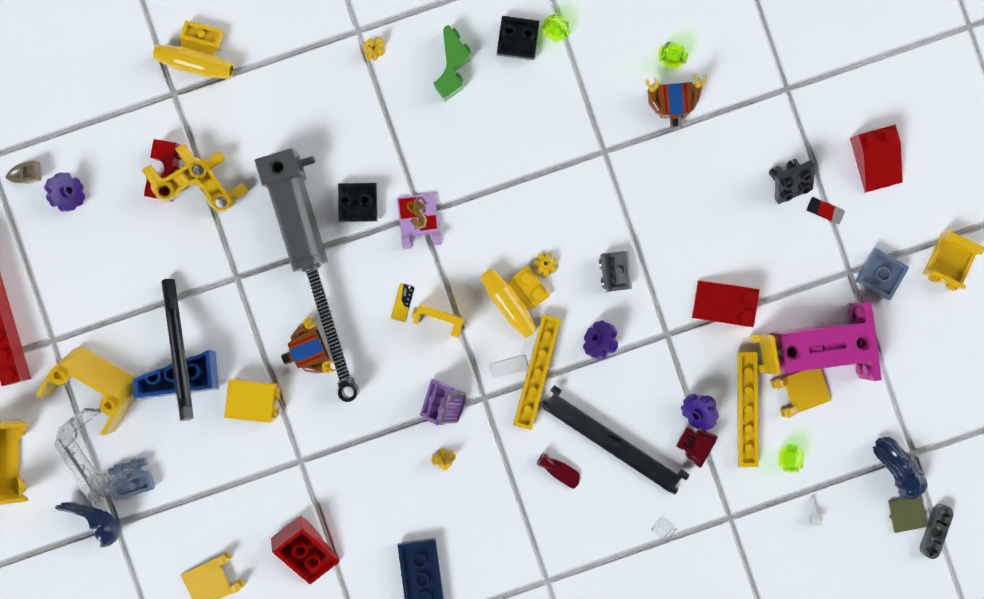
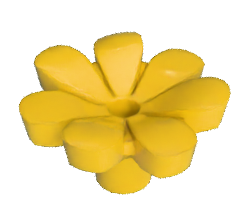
M381 37L369 38L364 42L365 57L368 60L376 61L378 54L380 56L384 55L385 51L381 48L385 46V42L382 41Z
M549 252L545 256L539 253L537 255L539 260L533 261V266L538 267L535 270L536 274L539 275L543 272L544 277H549V272L555 273L557 271L554 265L558 263V260L556 258L551 259L552 254Z
M441 448L439 449V454H432L431 462L433 465H438L442 470H448L452 466V461L456 459V454H453L452 450H448L445 453V449Z

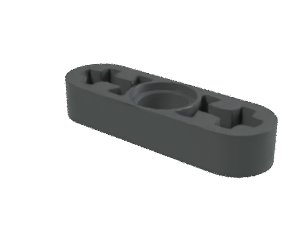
M937 504L932 509L927 524L928 527H926L920 544V552L930 559L937 558L943 548L954 515L953 510L949 506ZM940 511L946 512V515H940L939 513ZM936 520L942 521L943 525L936 522ZM939 526L941 529L940 534L933 536V528ZM932 547L934 549L933 551H927V548Z

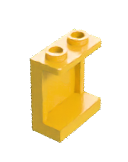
M951 231L942 232L922 274L928 276V280L945 284V288L949 290H964L966 285L963 282L976 255L983 254L984 247Z
M422 304L414 307L411 316L414 319V324L420 323L422 314L454 324L451 336L459 337L465 318Z
M240 378L228 379L224 418L273 422L279 414V407H276L277 399H280L281 388H278L279 383L247 381Z

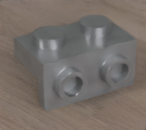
M628 251L600 254L599 267L602 269L601 285L604 291L632 289Z

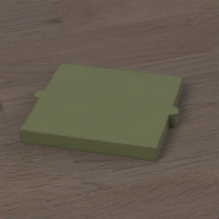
M922 496L913 500L903 498L888 501L889 518L892 520L894 533L928 527L925 514L927 510L924 509Z

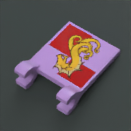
M435 193L397 198L402 248L411 249L410 237L432 234L434 245H441Z

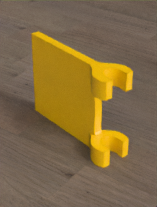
M766 333L750 335L751 343H760L763 364H758V373L781 375L774 335H767Z
M821 369L799 371L770 381L772 388L779 389L785 387L791 406L780 409L782 417L790 418L797 413L832 401Z
M229 552L181 575L192 599H221L240 591L245 586L242 579L230 584L221 565L232 559Z

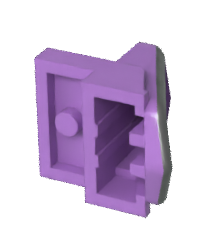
M431 379L420 415L435 425L457 423L464 409L466 393L456 390L454 387L441 381Z

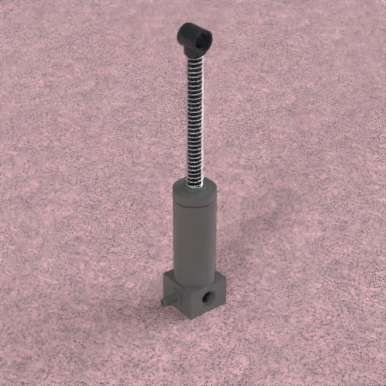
M293 148L256 158L254 161L262 186L268 188L293 272H306L308 276L307 279H309V286L312 289L311 293L314 296L313 300L316 303L317 314L320 315L319 318L322 322L321 325H323V332L326 335L325 339L328 342L327 346H329L331 351L329 353H331L332 360H334L333 364L337 371L336 374H338V396L344 402H351L357 398L360 390L354 378L350 377L348 364H346L347 361L345 360L346 357H344L345 354L343 353L344 350H342L341 346L342 343H340L336 325L333 322L334 318L331 315L332 311H330L329 307L330 304H328L324 286L321 282L322 279L319 276L320 272H318V269L321 267L320 265L327 263L328 259L304 180L307 179L304 166L314 164L315 158L310 156L301 159L300 154ZM345 387L353 389V396H347L344 393Z

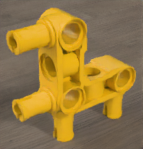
M185 143L175 149L184 161V167L165 179L160 177L151 164L141 170L151 183V190L161 202L173 200L180 196V193L190 186H196L200 188L206 197L207 203L216 212L224 213L234 206L237 199L249 192L243 183L230 191H225L214 176L212 169L226 160L221 151L214 153L206 159H200L192 154ZM194 167H201L203 174L195 175L192 169ZM161 188H168L170 190V194L166 197L161 196L158 192ZM217 199H224L227 205L220 208L216 205L215 201Z

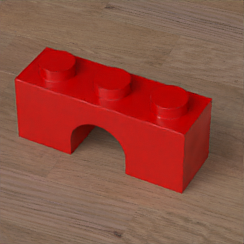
M153 139L150 158L163 163L164 171L160 177L165 179L180 169L179 162L182 158L175 150L180 144ZM146 179L144 196L157 199L151 190V183ZM161 188L158 193L166 197L170 194V190L168 188Z

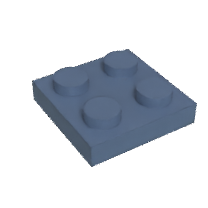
M873 248L855 282L884 299L891 300L909 266L881 250Z

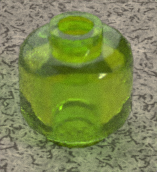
M558 13L549 14L541 25L543 35L555 43L561 39L565 41L570 34L568 30L570 26L569 21Z
M668 41L661 45L658 52V60H660L661 65L669 68H680L682 63L685 64L688 58L685 46L679 43Z
M786 444V447L779 450L778 465L783 468L784 472L799 473V470L804 468L805 453L796 444Z

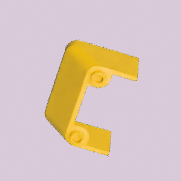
M75 348L50 370L35 396L40 398L53 395L58 385L67 383L72 376L104 395L100 402V409L109 416V419L100 434L104 436L115 432L135 399L133 379L136 377L87 348Z
M0 420V505L28 501V497L23 495L26 491V483L19 477V439H22V436L26 434V427H28V422L22 420Z

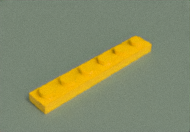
M542 314L516 411L514 426L529 430L533 428L561 322L559 318Z
M737 352V465L739 467H759L758 352Z

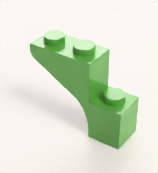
M449 24L443 29L446 68L441 77L433 82L435 89L444 102L464 89L462 84L464 82L463 78L458 72L456 74L454 72L471 61L470 54L472 53L466 43L463 45L459 40L461 36L455 28L452 29Z

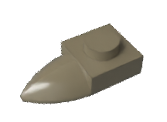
M30 161L18 164L10 169L5 177L15 183L29 184L41 181L40 162Z

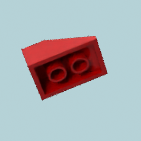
M896 124L850 138L865 193L903 183L901 142Z
M697 281L692 318L754 327L760 289Z
M301 515L271 538L272 553L309 585L340 562L339 558L317 530Z

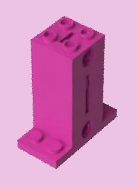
M872 302L849 303L848 315L852 322L769 333V335H774L780 372L791 373L856 364L855 370L859 378L870 381L882 380Z

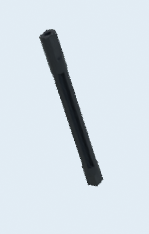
M163 279L161 284L180 421H189L194 418L176 283L175 279Z

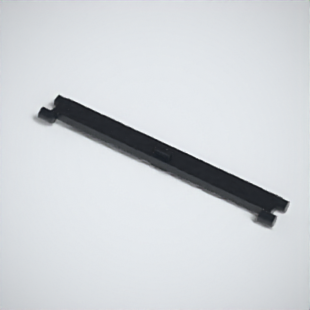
M555 385L550 389L553 395L548 402L543 399L539 405L674 495L678 492L676 485L681 478L686 481L690 476L683 469H680L678 474H676L561 398L559 395L562 390Z

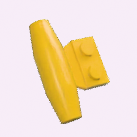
M187 20L184 22L180 35L181 46L157 44L153 51L154 60L174 69L204 77L231 79L234 71L232 63L214 56L220 48L224 35L223 30Z
M526 265L511 277L509 283L493 268L483 273L480 279L491 300L508 323L524 338L532 335L537 328L527 309L538 306L550 297V294L531 268Z

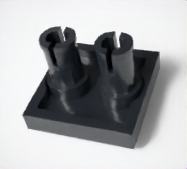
M502 16L497 56L535 60L540 21Z
M793 159V162L790 160L786 164L788 170L782 172L779 166H776L775 169H770L769 175L775 181V201L778 204L788 202L799 195L807 194L813 190L815 164L812 160L799 164L797 159Z
M338 183L339 222H378L377 183Z

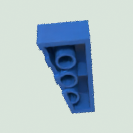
M207 350L196 356L186 358L191 393L219 389L216 351ZM170 364L162 369L134 378V398L147 399L176 395L173 365Z

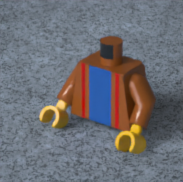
M694 74L693 79L696 83L694 85L693 82L659 85V81L655 77L654 83L650 85V81L646 79L645 84L649 88L647 90L648 104L661 119L670 118V127L672 129L681 128V117H686L690 112L694 111L700 99L702 85L707 81L705 74H703V78L700 81H697L698 74Z
M314 315L305 318L304 322L291 335V341L287 343L290 351L281 354L282 361L285 365L295 362L296 367L302 368L305 372L316 374L334 372L336 369H331L330 367L334 360L330 359L318 327H315L318 325V322L314 324L311 320Z

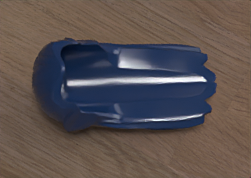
M891 437L878 438L875 442L876 446L872 447L873 452L895 478V486L898 488L900 496L908 500L920 497L928 487L925 473L917 468L916 463H914L913 459L901 448L896 440Z
M64 502L55 507L57 510L85 517L90 531L95 533V538L101 543L100 548L111 546L119 537L121 524L118 519L107 511L73 502Z

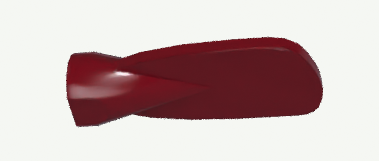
M544 452L541 454L536 463L539 467L545 468L554 478L572 489L578 486L580 474L577 470L559 460L550 458Z

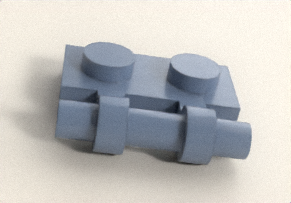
M146 457L142 459L135 458L125 464H115L114 467L108 469L109 476L116 474L117 480L110 482L116 501L155 489L150 470L142 472L141 469L142 466L148 465ZM133 470L134 475L126 477L125 471Z

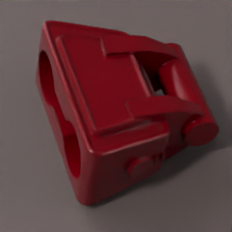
M686 427L676 447L685 450V456H687L689 461L691 460L697 467L701 468L718 437L713 433H709V431L697 430V432H694ZM690 435L694 436L689 446H685Z

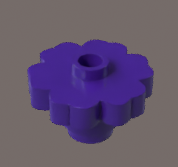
M59 172L54 177L46 180L44 189L48 193L45 198L52 207L58 206L61 212H71L76 207L83 205L85 194L81 191L84 189V186L78 178H72L68 172Z
M601 320L595 322L593 328H588L584 335V341L586 342L583 345L585 354L599 360L606 358L609 353H614L618 348V341L615 338L618 332L615 326Z
M691 394L683 400V405L681 406L682 415L688 418V423L696 429L702 428L708 431L717 424L716 420L719 418L716 408L717 404L713 397L709 395H700L698 397L696 394Z

